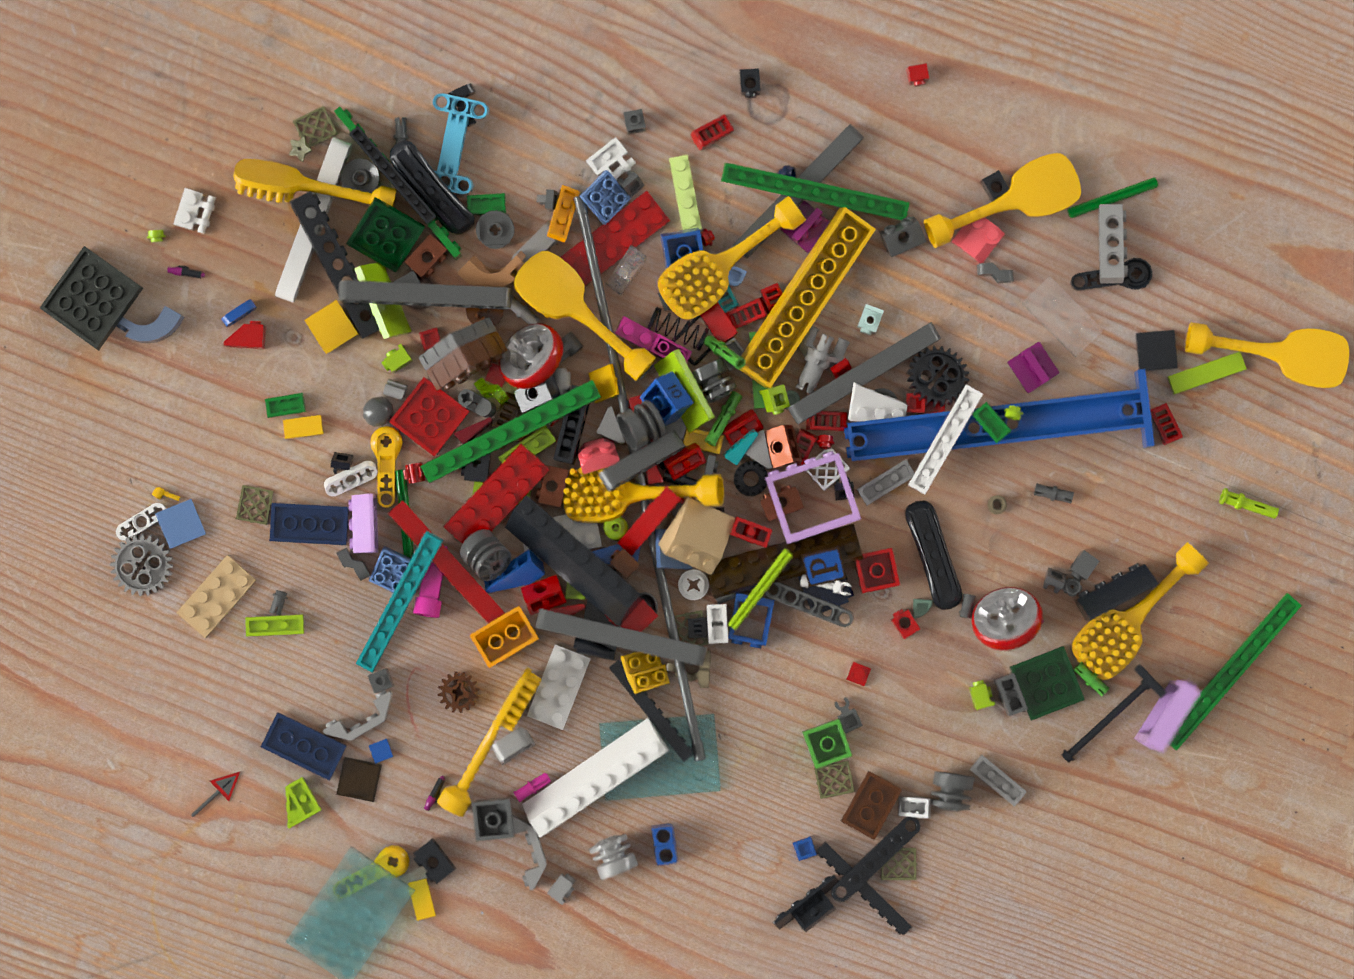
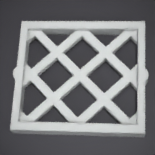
M833 448L823 450L815 457L816 460L822 459L823 454L826 452L834 451ZM841 458L842 463L845 465L844 470L846 473L850 470V467ZM827 463L826 467L818 466L812 468L816 469V476L812 475L809 470H806V472L825 491L840 478V475L837 476L838 469L836 463L835 467H828L829 463ZM819 469L825 470V476H818ZM828 470H835V475L828 476ZM818 478L825 479L824 485L818 482ZM827 479H833L827 484Z

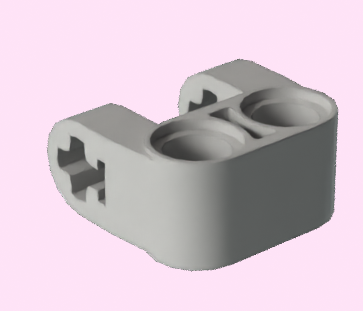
M519 728L495 742L491 748L501 765H505L512 758L525 750H529L536 744L526 729Z

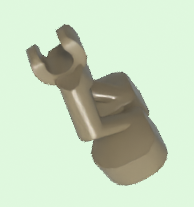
M706 651L704 664L699 666L700 670L693 674L686 672L688 681L692 682L698 679L700 688H709L711 651ZM668 663L666 670L675 671V677H677L675 663Z

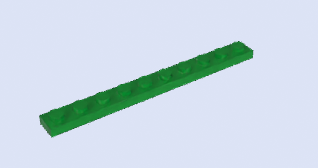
M339 106L334 110L337 117L350 132L359 126L365 133L359 123L355 125L351 121L353 116L347 109L342 110ZM369 138L372 141V143L377 147L374 141L371 138ZM436 218L427 226L454 259H459L462 256L459 252L462 250L455 240L453 242L449 240L447 236L450 234L443 226L439 227L435 223L438 220Z
M726 162L724 163L721 182L841 208L846 207L850 210L896 220H902L907 217L910 202Z
M591 380L421 465V468L430 484L602 397L594 381Z
M1285 593L1200 692L1169 742V745L1175 751L1180 748L1300 609L1302 605L1291 595Z

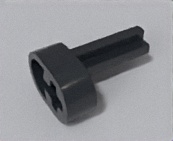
M469 83L448 94L467 98L476 93L473 84ZM462 100L456 104L458 111L462 112L466 108V104ZM469 117L468 127L476 124L474 118Z

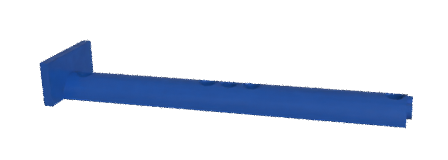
M1140 369L1134 372L1135 390L991 406L1006 425L1009 419L1005 417V409H1009V406H1017L1021 408L1020 412H1023L1020 420H1016L1018 423L1017 428L1011 429L1012 431L997 444L1141 428L1143 449L1151 448L1155 445L1146 370ZM1125 405L1132 407V415L1128 416L1123 413ZM951 411L847 423L848 428H844L845 439H849L850 447H846L847 458H851L852 461L927 453ZM971 415L951 450L997 444ZM976 423L979 426V432L971 433L968 429L969 425ZM858 436L863 437L865 440L864 445L861 447L854 445V439Z

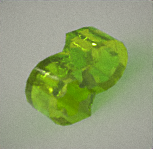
M482 377L473 383L484 398H496L500 405H503L510 399L498 384L488 385Z

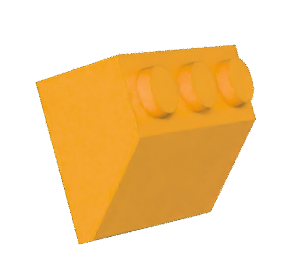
M520 606L470 634L472 641L488 668L495 666L540 639Z

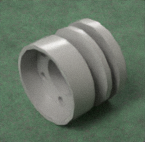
M626 834L610 836L589 848L590 853L600 852L599 855L593 857V861L603 860V863L597 867L601 880L623 873L638 865L634 853H624V850L631 846L630 843L623 845L620 843L628 839Z

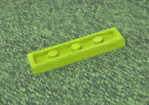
M1239 351L1170 375L1167 378L1174 395L1241 372L1247 368Z

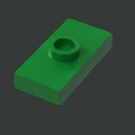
M505 193L467 195V209L473 215H482L491 210H499L506 213Z
M303 393L265 399L267 418L306 412Z
M987 402L971 414L996 444L1012 431Z

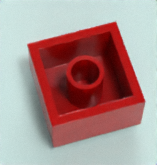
M893 548L862 554L863 559L854 561L861 593L900 586Z

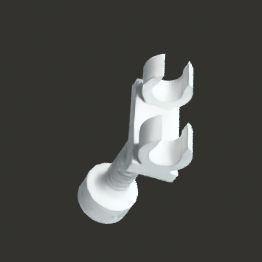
M806 574L802 575L800 587L809 588ZM836 580L835 583L829 582L816 585L834 590L833 592L837 594L851 595L850 593L843 592L845 586L852 587V585L846 582Z

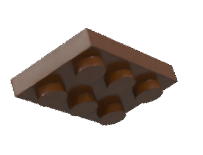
M868 771L844 813L841 822L875 840L902 789Z

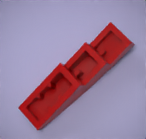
M666 486L621 538L618 544L632 556L681 498Z

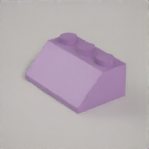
M352 495V500H349L348 503L349 511H352V519H349V529L353 530V538H350V550H353L355 554L378 553L377 495Z

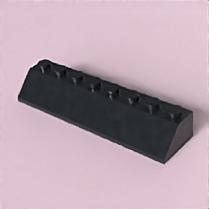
M527 495L513 510L505 528L618 627L644 599L637 590Z

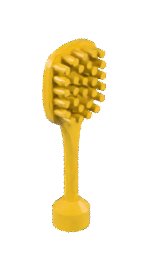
M1060 153L1044 155L1022 166L1011 178L1010 189L999 198L952 219L937 214L924 220V228L932 246L938 248L951 242L954 230L999 212L1020 210L1030 217L1052 215L1078 201L1081 196L1080 181L1072 163L1065 155Z
M242 159L236 164L234 169L235 189L238 190V194L243 195L245 189H248V197H253L254 193H257V198L263 199V195L267 193L266 200L272 201L273 197H276L277 203H282L284 194V201L290 202L294 198L295 192L311 191L365 204H371L374 197H377L394 207L397 192L396 188L380 186L372 193L345 188L307 178L291 166L259 159Z
M787 196L776 204L775 218L736 246L718 254H711L704 250L695 251L681 257L666 268L660 275L657 286L668 307L680 318L692 319L715 305L729 286V271L743 255L779 228L794 230L806 221L792 199Z
M541 251L532 256L520 268L515 277L514 286L515 291L537 312L543 314L545 318L560 319L571 317L589 327L625 358L624 371L635 381H638L655 362L656 357L647 349L637 348L632 350L595 317L584 302L585 285L581 277L562 258L552 252Z
M1191 322L1185 341V352L1202 355L1211 347L1260 355L1277 362L1283 375L1291 381L1315 388H1333L1340 385L1346 375L1349 363V345L1347 340L1337 333L1321 329L1295 330L1289 333L1281 342L1259 343L1214 336L1206 324Z
M581 467L576 470L572 468L569 470L570 474L565 479L566 488L563 490L564 509L566 515L576 522H608L620 518L632 503L655 499L666 486H644L628 481L608 492L598 476L606 468L583 474ZM704 475L696 485L668 486L679 497H697L704 506H721L723 504L724 483L721 475Z
M1186 542L1176 552L1177 566L1143 600L1126 611L1111 609L1084 625L1075 636L1071 645L1072 653L1079 663L1083 662L1089 670L1098 674L1097 677L1101 680H1108L1119 674L1138 653L1143 640L1141 624L1153 606L1185 574L1198 575L1209 562L1192 545Z
M529 667L525 669L507 696L458 785L445 787L437 803L445 810L460 817H464L471 805V799L467 790L470 787V783L473 782L475 774L478 773L479 767L486 759L501 726L510 731L515 728L542 679L532 673L533 669Z

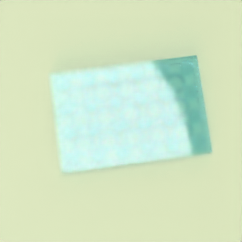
M714 714L696 715L706 759L695 761L694 756H691L683 762L658 731L670 750L606 793L605 800L721 791ZM686 716L669 717L672 728L675 727L678 730L677 734L686 740L685 744L687 746L690 745L692 748ZM644 720L599 723L601 750Z
M351 846L286 940V943L338 979H354L415 889Z

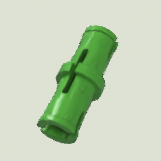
M1080 662L1073 669L1085 681V684L1087 686L1090 685L1101 697L1110 689L1097 677L1098 674L1089 670L1083 662Z

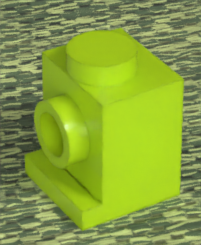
M402 344L398 345L399 350L393 349L386 354L387 357L381 362L387 372L391 370L394 374L413 362Z
M784 384L759 391L762 394L767 413L773 412V415L784 412V408L790 407Z
M984 680L973 682V686L969 687L975 710L995 705V701H990V698L993 697L990 686L986 687Z

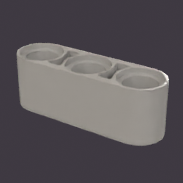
M551 220L540 228L514 254L511 260L520 251L526 255L522 260L524 263L541 251H548L558 241L547 237Z

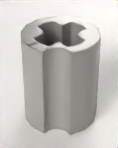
M388 379L383 394L403 401L408 385Z

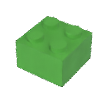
M839 719L802 731L816 769L852 756Z

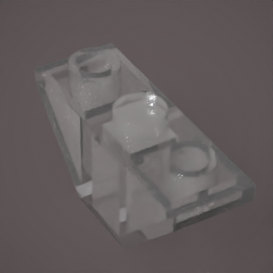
M631 245L606 285L622 295L647 261V256Z

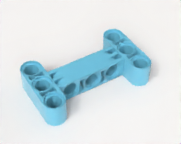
M439 93L433 98V105L437 110L449 112L438 168L434 171L440 179L443 176L449 177L450 185L448 188L451 192L468 194L473 190V181L468 177L458 175L469 117L476 119L486 118L489 114V107L481 101ZM442 96L447 99V105L443 108L438 105V99ZM461 100L466 104V108L462 112L456 108V104ZM477 105H482L485 109L484 114L481 116L475 113ZM462 180H466L469 184L467 191H463L459 187Z

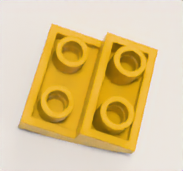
M337 299L304 320L325 354L358 334Z
M638 651L620 656L627 679L634 693L670 683L665 664L662 665L659 656Z

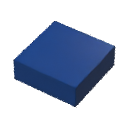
M387 739L369 745L375 764L394 757Z
M811 836L792 842L799 861L817 855Z

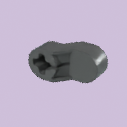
M994 263L977 264V276H991L997 283L1014 282L1013 270H999Z
M464 389L459 393L458 401L462 406L485 418H491L495 415L496 406L493 402L468 389Z
M347 548L336 553L344 568H353L360 581L371 576L363 560L355 561Z

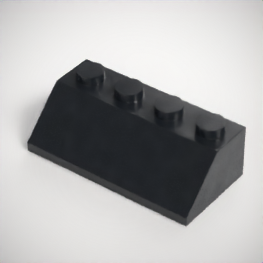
M1139 563L1128 567V572L1124 574L1119 572L1111 576V581L1107 583L1102 581L1094 585V590L1090 592L1085 590L1077 594L1079 598L1075 599V602L1084 619L1092 620L1159 584L1145 564L1139 565Z

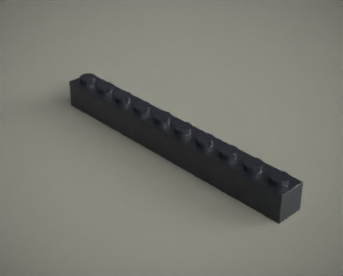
M357 126L349 133L353 140L427 225L431 224L437 218L436 215L360 127Z
M617 660L609 667L611 672L681 760L685 762L693 756V749L690 745L687 746L685 744L686 740L682 736L680 737L677 734L678 730L675 727L672 728L670 720L667 717L664 718L662 710L656 708L655 701L652 698L649 699L647 691L633 692L622 661Z
M826 842L817 849V854L821 858L824 857L827 860L826 863L830 867L833 866L835 868L834 871L839 876H844L852 868ZM867 882L856 891V893L859 891L862 894V899L870 902L869 905L873 909L876 908L879 911L878 914L882 918L885 917L887 919L886 922L890 926L893 925L896 928L895 931L899 935H905L912 928Z

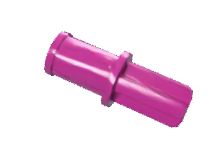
M543 773L531 782L527 781L526 785L513 793L517 800L521 802L531 794H537L536 791L549 784L551 779L547 773Z

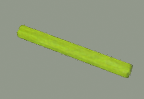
M784 549L729 621L731 628L735 630L739 628L792 558V554L788 550Z

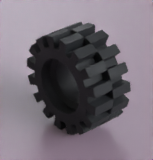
M745 462L735 471L734 484L736 489L745 496L759 495L767 486L765 478L768 477V473L764 466L758 462ZM752 471L758 475L759 480L755 486H747L744 483L743 478L747 472Z

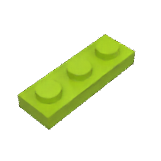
M544 426L498 458L503 463L521 443L534 455H537L557 441L547 426Z
M304 615L245 617L246 637L305 634Z

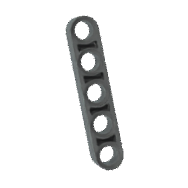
M675 430L606 468L598 476L608 492L677 454L685 448V445Z
M781 582L772 583L778 587L776 595L771 594L769 588L765 592L766 596L840 627H848L854 621L852 611ZM789 591H793L796 594L794 602L788 601L786 597ZM807 598L814 601L812 609H807L804 605ZM824 606L831 607L832 614L830 616H825L822 613ZM842 613H847L850 616L849 623L841 622L840 615Z

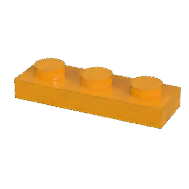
M565 185L561 186L547 237L561 242L566 241L576 208L574 197L579 196L580 191Z

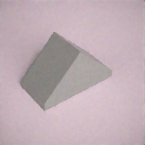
M611 406L607 408L597 434L622 445L625 444Z
M763 430L758 433L757 438L745 455L768 470L772 466Z
M899 797L898 816L930 818L931 799L929 797Z

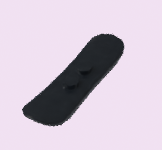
M403 140L396 143L390 150V160L398 173L450 233L456 235L469 231L475 224L473 214L444 184L412 142Z
M925 500L915 501L907 506L905 518L919 552L933 602L941 610L952 609L960 604L962 589L945 543L937 513L931 503Z

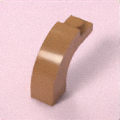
M520 251L506 266L498 269L487 267L477 257L473 256L457 274L473 286L505 287L515 280L517 271L525 264L522 260L526 255Z

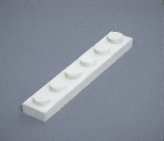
M966 384L909 482V486L924 495L926 494L983 394Z

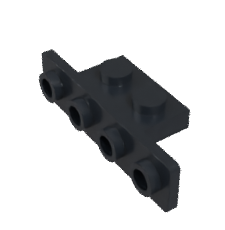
M836 876L826 877L821 882V885L809 890L806 896L801 900L795 901L790 909L778 914L773 921L775 926L781 929L795 918L806 933L832 913L836 908L825 894L839 881Z

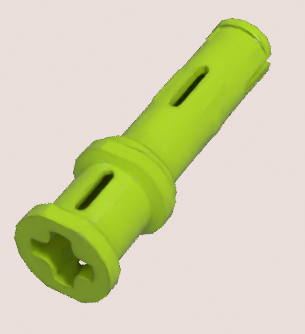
M1228 488L1223 489L1219 499V504L1223 505L1225 503L1234 506L1237 510L1243 508L1276 519L1279 508L1249 499L1243 493L1237 494L1228 491Z

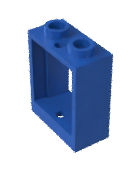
M736 593L732 617L738 611L739 603L744 602L749 595ZM761 598L756 604L768 607L762 640L734 635L735 629L730 627L728 639H732L731 643L742 645L743 641L749 642L750 647L760 649L762 645L766 646L775 600Z

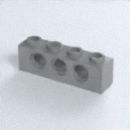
M1099 204L1100 284L1123 283L1124 277L1128 275V267L1124 265V259H1127V247H1124L1123 240H1127V229H1123V222H1126L1127 217L1126 211H1123V204ZM1116 223L1118 227L1112 229L1108 226V224ZM1116 241L1118 246L1111 247L1108 242ZM1115 259L1118 261V264L1111 265L1108 261Z

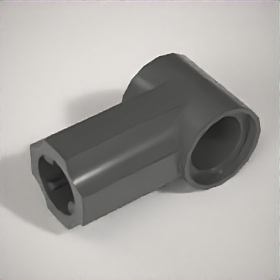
M572 331L561 338L563 342V356L560 364L583 348L582 343Z

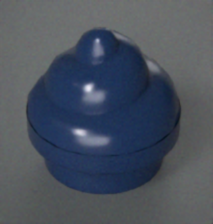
M790 165L783 166L777 173L796 178V170L794 167H790Z

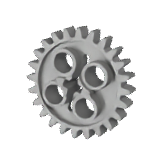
M134 534L133 540L127 537V544L121 541L119 543L121 549L117 547L114 549L118 554L111 555V558L115 559V562L110 563L111 566L115 567L111 573L117 574L113 579L114 581H121L118 587L125 585L124 592L132 589L131 595L138 591L139 596H142L145 591L147 596H149L151 589L157 593V586L160 588L164 587L162 581L169 582L166 575H172V572L168 568H172L174 565L168 563V561L172 560L173 557H167L166 554L170 552V549L164 550L165 543L159 545V538L152 541V535L145 539V535L141 534L140 539H138L137 535ZM135 547H140L143 550V556L135 555ZM150 550L152 553L144 563L145 567L139 571L135 579H132V576L140 566L139 563L144 560L147 552ZM152 557L159 559L160 565L158 567L151 564L150 560ZM125 563L133 566L131 573L124 570ZM142 573L149 576L150 580L148 583L141 581L140 576Z

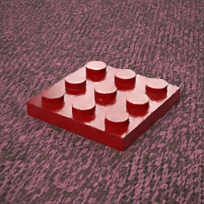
M423 377L389 423L432 456L436 457L470 411L441 389L437 391L433 383Z

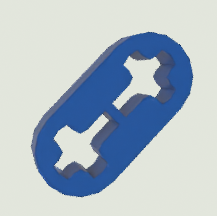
M252 299L247 300L224 315L221 320L226 327H229L253 312L257 307Z

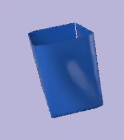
M670 823L652 825L651 830L657 865L677 863L678 853L673 825ZM665 829L670 833L668 842L661 843L657 840L656 836L659 830ZM663 849L671 850L673 853L672 860L669 862L661 861L659 858L660 851Z

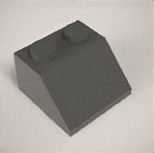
M492 798L472 802L476 841L514 838L510 799Z

